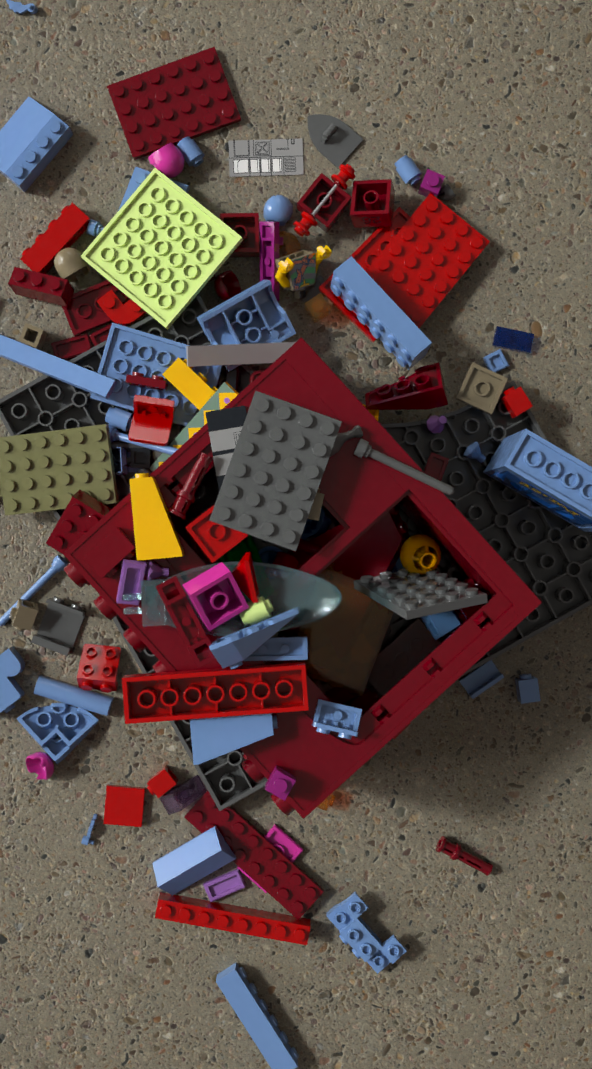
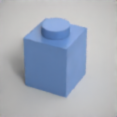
M521 674L520 678H515L518 702L524 704L541 701L538 679L535 676Z

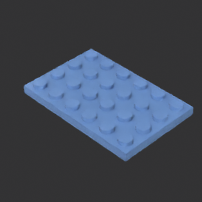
M112 323L97 373L115 380L117 385L108 400L92 393L90 398L134 411L133 400L135 395L173 400V423L186 427L199 410L162 374L178 357L182 361L187 359L186 346L190 345ZM223 365L194 366L192 370L196 374L200 372L208 380L206 384L210 388L213 386L217 388ZM138 372L143 373L146 378H152V375L164 377V381L168 383L167 391L128 385L125 382L126 375Z

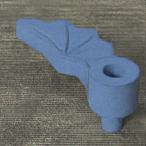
M6 0L9 9L13 10L15 14H24L27 11L31 14H36L38 11L33 3L23 5L21 2Z
M98 814L93 815L87 836H83L81 844L87 846L88 844H94L90 837Z

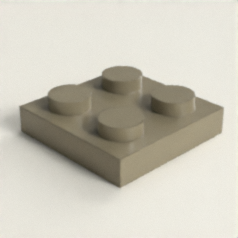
M472 362L455 399L492 415L508 378Z

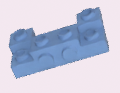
M355 891L347 899L332 907L326 913V916L339 930V937L343 943L349 944L353 948L352 952L358 959L362 958L378 974L390 962L393 964L407 952V949L396 939L394 934L385 942H381L380 938L360 917L368 909V905L363 902Z

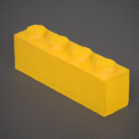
M178 357L162 375L200 411L218 389L215 386L210 388L206 384L208 380L200 372L196 374L192 370L193 367L187 366V359L182 361Z

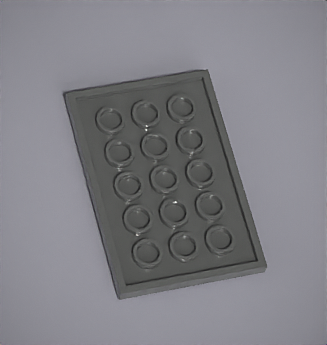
M255 391L209 521L296 551L342 421Z
M401 568L395 573L381 572L379 576L365 575L359 580H354V589L406 620L488 603L487 594L479 591L478 588L469 586L467 583L458 581L457 578H452L446 573L439 572L438 569L428 571L425 575H420L415 572L410 573L405 568Z

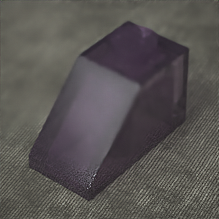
M196 775L174 787L159 799L168 815L182 811L206 793L207 790L200 777Z

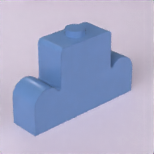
M14 646L0 654V713L3 711L8 713L15 707L13 703L25 694L12 677L21 673L25 668V662Z

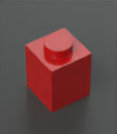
M513 386L503 392L505 396L501 400L512 418L533 407L521 386L517 389Z
M166 765L148 780L147 789L153 796L156 795L160 798L177 784L178 779Z

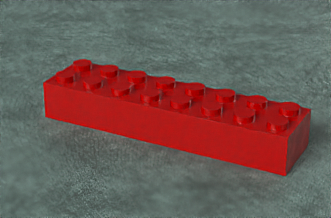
M305 662L242 666L234 669L228 667L132 674L122 677L125 724L309 711Z

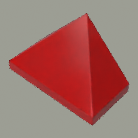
M246 552L232 571V575L244 594L253 603H257L260 592L251 552Z

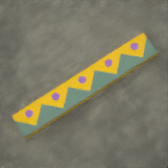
M227 381L224 382L169 446L179 449L207 423L206 412L223 409L239 393ZM162 453L149 469L152 472L155 471L171 455Z

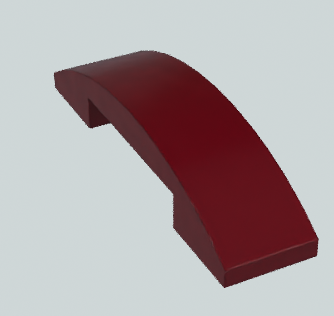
M174 576L155 586L197 667L200 668L216 659L209 648L212 643L203 630L177 577Z

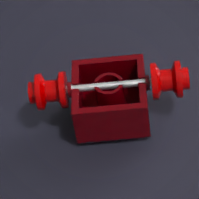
M341 164L338 175L333 174L331 176L332 181L321 173L297 202V210L301 212L302 220L300 222L295 221L293 225L295 227L294 231L299 236L303 237L305 235L308 237L311 226H318L327 233L351 204L352 197L344 191L348 187L346 182L349 179L354 180L356 177L354 174L355 170L350 165Z

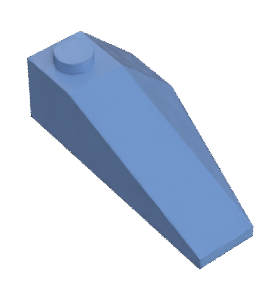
M298 606L216 639L209 646L210 651L222 668L228 666L230 669L237 668L243 665V660L298 615L301 611L300 607Z

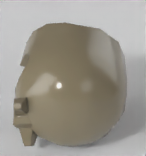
M72 247L65 248L58 252L54 259V266L61 278L68 279L69 282L78 281L74 272L82 269L83 273L87 275L90 271L88 264L81 258L82 252Z

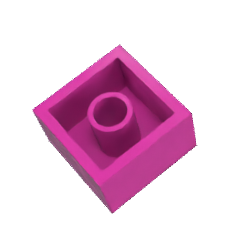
M223 562L183 584L200 619L209 631L249 608L231 571Z

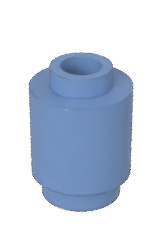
M187 136L179 141L177 147L183 154L186 163L189 166H199L203 162L204 153L194 139Z
M407 155L400 158L394 164L397 173L406 185L411 184L413 186L421 179L419 177L422 174L412 158H409Z
M110 407L106 413L105 422L109 423V426L128 432L134 414L117 407Z

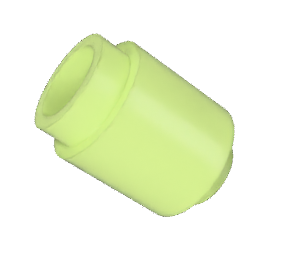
M261 596L257 603L247 602L249 608L239 613L242 622L246 626L248 624L254 625L272 617L271 612L274 609L269 598L265 600Z

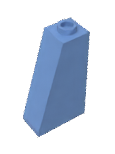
M268 713L190 719L193 764L199 765L274 735L273 729L278 728L277 715Z

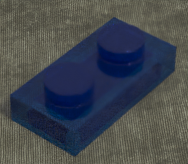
M496 326L492 346L529 354L534 334Z

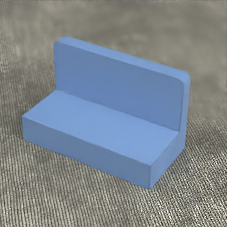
M492 660L461 678L459 682L468 695L474 699L503 679L504 676L499 672Z

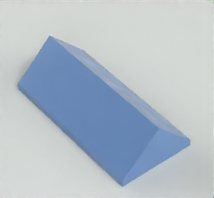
M215 825L152 863L157 886L174 895L235 860L236 856Z

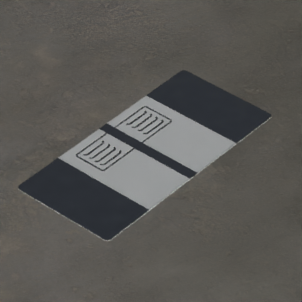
M245 406L206 412L219 491L247 416Z

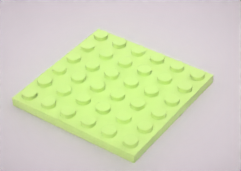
M154 168L84 251L81 258L168 330L240 245L243 238L158 169Z

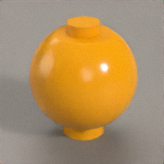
M413 535L404 541L400 549V561L403 567L410 573L415 572L425 575L428 571L436 569L441 560V550L438 543L428 535Z

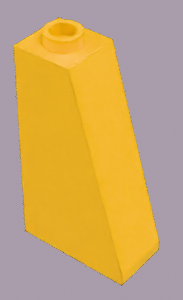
M149 473L135 474V478L129 480L137 561L183 557L184 550L155 477H149Z

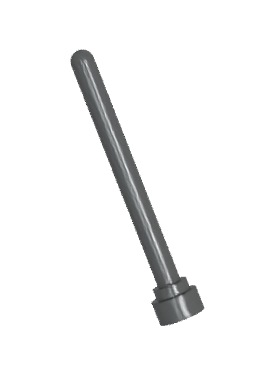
M360 438L353 454L360 458L362 456L367 458L368 456L443 493L452 495L455 492L452 486L372 449L369 442Z

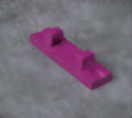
M259 221L260 281H271L272 291L277 301H279L280 283L275 278L277 273L275 259L279 258V245H283V237H279V222Z

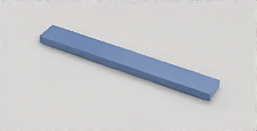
M0 335V357L107 400L117 385V382L111 378Z

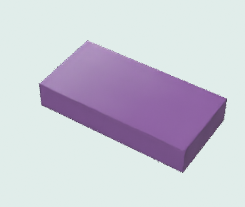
M123 559L116 603L139 606L147 566L146 562Z
M236 868L204 882L203 886L210 902L245 888L246 884L240 870Z

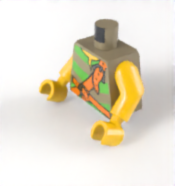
M328 245L324 248L319 246L317 247V253L301 250L275 259L277 267L276 280L284 289L294 291L295 299L305 298V287L314 285L319 264L323 259L331 256L332 250Z

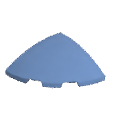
M51 703V705L44 707L37 706L17 718L19 723L57 765L87 736L99 721L88 711L68 706L65 703Z

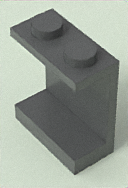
M54 596L53 599L49 598L46 601L48 606L38 633L33 636L31 643L68 656L72 652L87 611L82 610L83 606L75 603L69 605L64 603V599Z

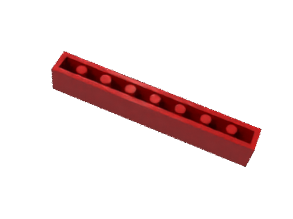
M160 892L155 918L302 945L308 944L311 927L310 919L301 917L297 920L292 915L214 901L210 902L208 900L171 895Z

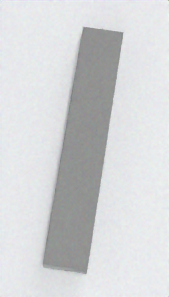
M296 342L186 346L187 366L274 363Z

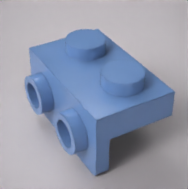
M318 699L312 726L317 727L316 732L330 734V731L339 732L338 737L351 740L352 736L358 737L357 731L362 709Z

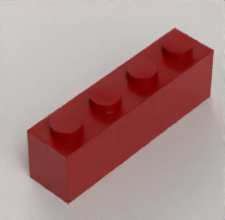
M73 202L70 206H65L58 219L50 222L45 233H41L36 237L32 247H28L23 251L20 260L32 271L46 274L54 266V259L57 253L71 247L87 230L90 218Z

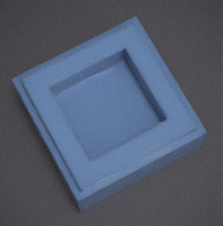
M501 349L483 357L487 368L495 373L509 366Z

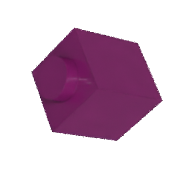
M427 169L418 194L427 197L431 193L437 198L445 176Z
M276 765L265 784V790L285 801L296 782V777Z

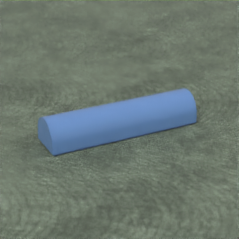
M42 675L39 676L34 689L35 695L104 716L109 715L114 697L91 690H83L78 686Z

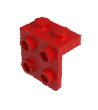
M135 395L133 400L134 415L128 439L134 442L153 445H168L174 420V401L145 395Z
M84 644L77 673L78 686L88 691L97 689L106 693L111 691L117 692V672L121 648Z

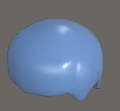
M283 195L270 197L263 209L264 219L266 221L279 222V227L284 226L293 213V205Z

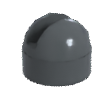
M448 184L444 185L439 191V196L445 195L442 198L444 201H449L455 197L453 190Z

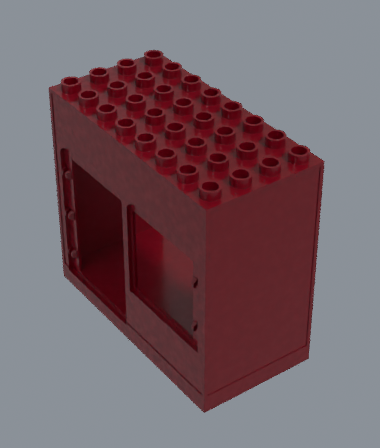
M302 337L223 408L245 406L246 413H248L254 393L258 391L342 421L338 433L352 430L354 426L359 425L363 431L361 438L368 441L372 449L423 472ZM207 423L149 475V477H155L167 509L174 503L177 497L176 492L183 488L197 461L199 453L203 452L213 458ZM356 437L346 441L335 455L329 457L319 485L320 493L324 494L322 504L344 529L266 598H269L274 609L271 612L272 617L396 505L406 513L425 535L432 537L438 543L441 553L464 579L472 578L481 587V592L487 594L488 603H485L361 716L357 731L358 737L352 736L350 740L338 737L339 732L330 731V734L316 732L317 727H313L312 724L318 699L330 700L306 675L309 711L272 713V715H277L278 728L273 729L274 735L239 748L244 753L243 757L245 759L241 765L255 782L260 783L265 777L269 779L276 765L296 777V782L285 801L273 794L271 798L285 815L289 816L296 810L303 819L542 603L441 491L368 456L367 458L363 456L360 458L354 455V450L360 438ZM214 459L211 461L206 473L215 466ZM177 481H179L180 483L177 486H175L170 492L169 488H171ZM130 492L63 553L70 561L64 567V571L79 587L82 588L85 584L91 585L100 594L93 602L105 617L112 620L115 616H120L129 626L123 633V636L135 650L141 653L147 647L159 659L152 666L156 673L222 668L217 659L200 668L197 667L155 586L174 576L177 577L211 643L217 638L224 637L251 625L245 626L238 614L211 631L208 630L194 608L183 584L210 568L178 532L177 535L184 550V556L150 559L161 567L169 568L168 577L160 576L152 581H146L144 576L139 606L116 603L123 561L117 566L119 571L111 578L108 576L101 578L83 559L116 527H120L135 543ZM136 555L131 560L137 561ZM294 660L242 661L243 665L239 667L296 662Z

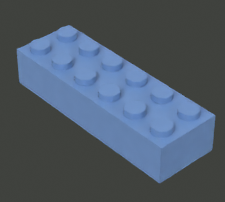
M352 256L334 270L330 286L332 292L337 297L340 296L343 299L345 306L350 311L353 310L356 313L358 320L363 325L366 324L369 327L371 334L376 339L379 338L382 341L384 348L396 356L397 362L402 367L410 370L426 356L432 342Z

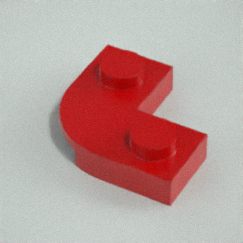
M112 289L97 300V303L114 323L130 325L147 313L131 299L122 304Z

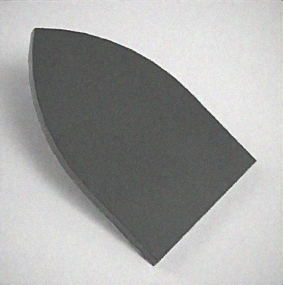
M323 114L308 116V131L312 143L326 159L339 168L363 139L338 118Z

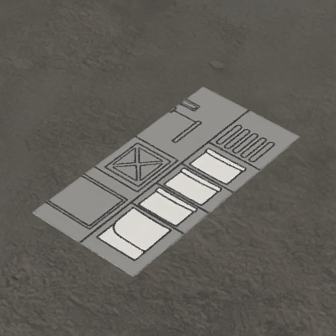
M303 138L228 141L230 177L304 175Z

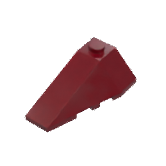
M440 363L417 368L414 370V374L406 378L403 375L398 378V382L392 385L385 384L366 393V409L429 410L448 405Z

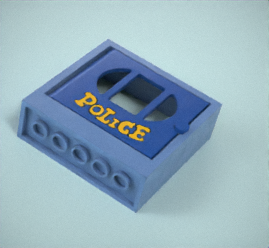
M528 429L521 430L504 438L483 473L580 530L592 532V467Z

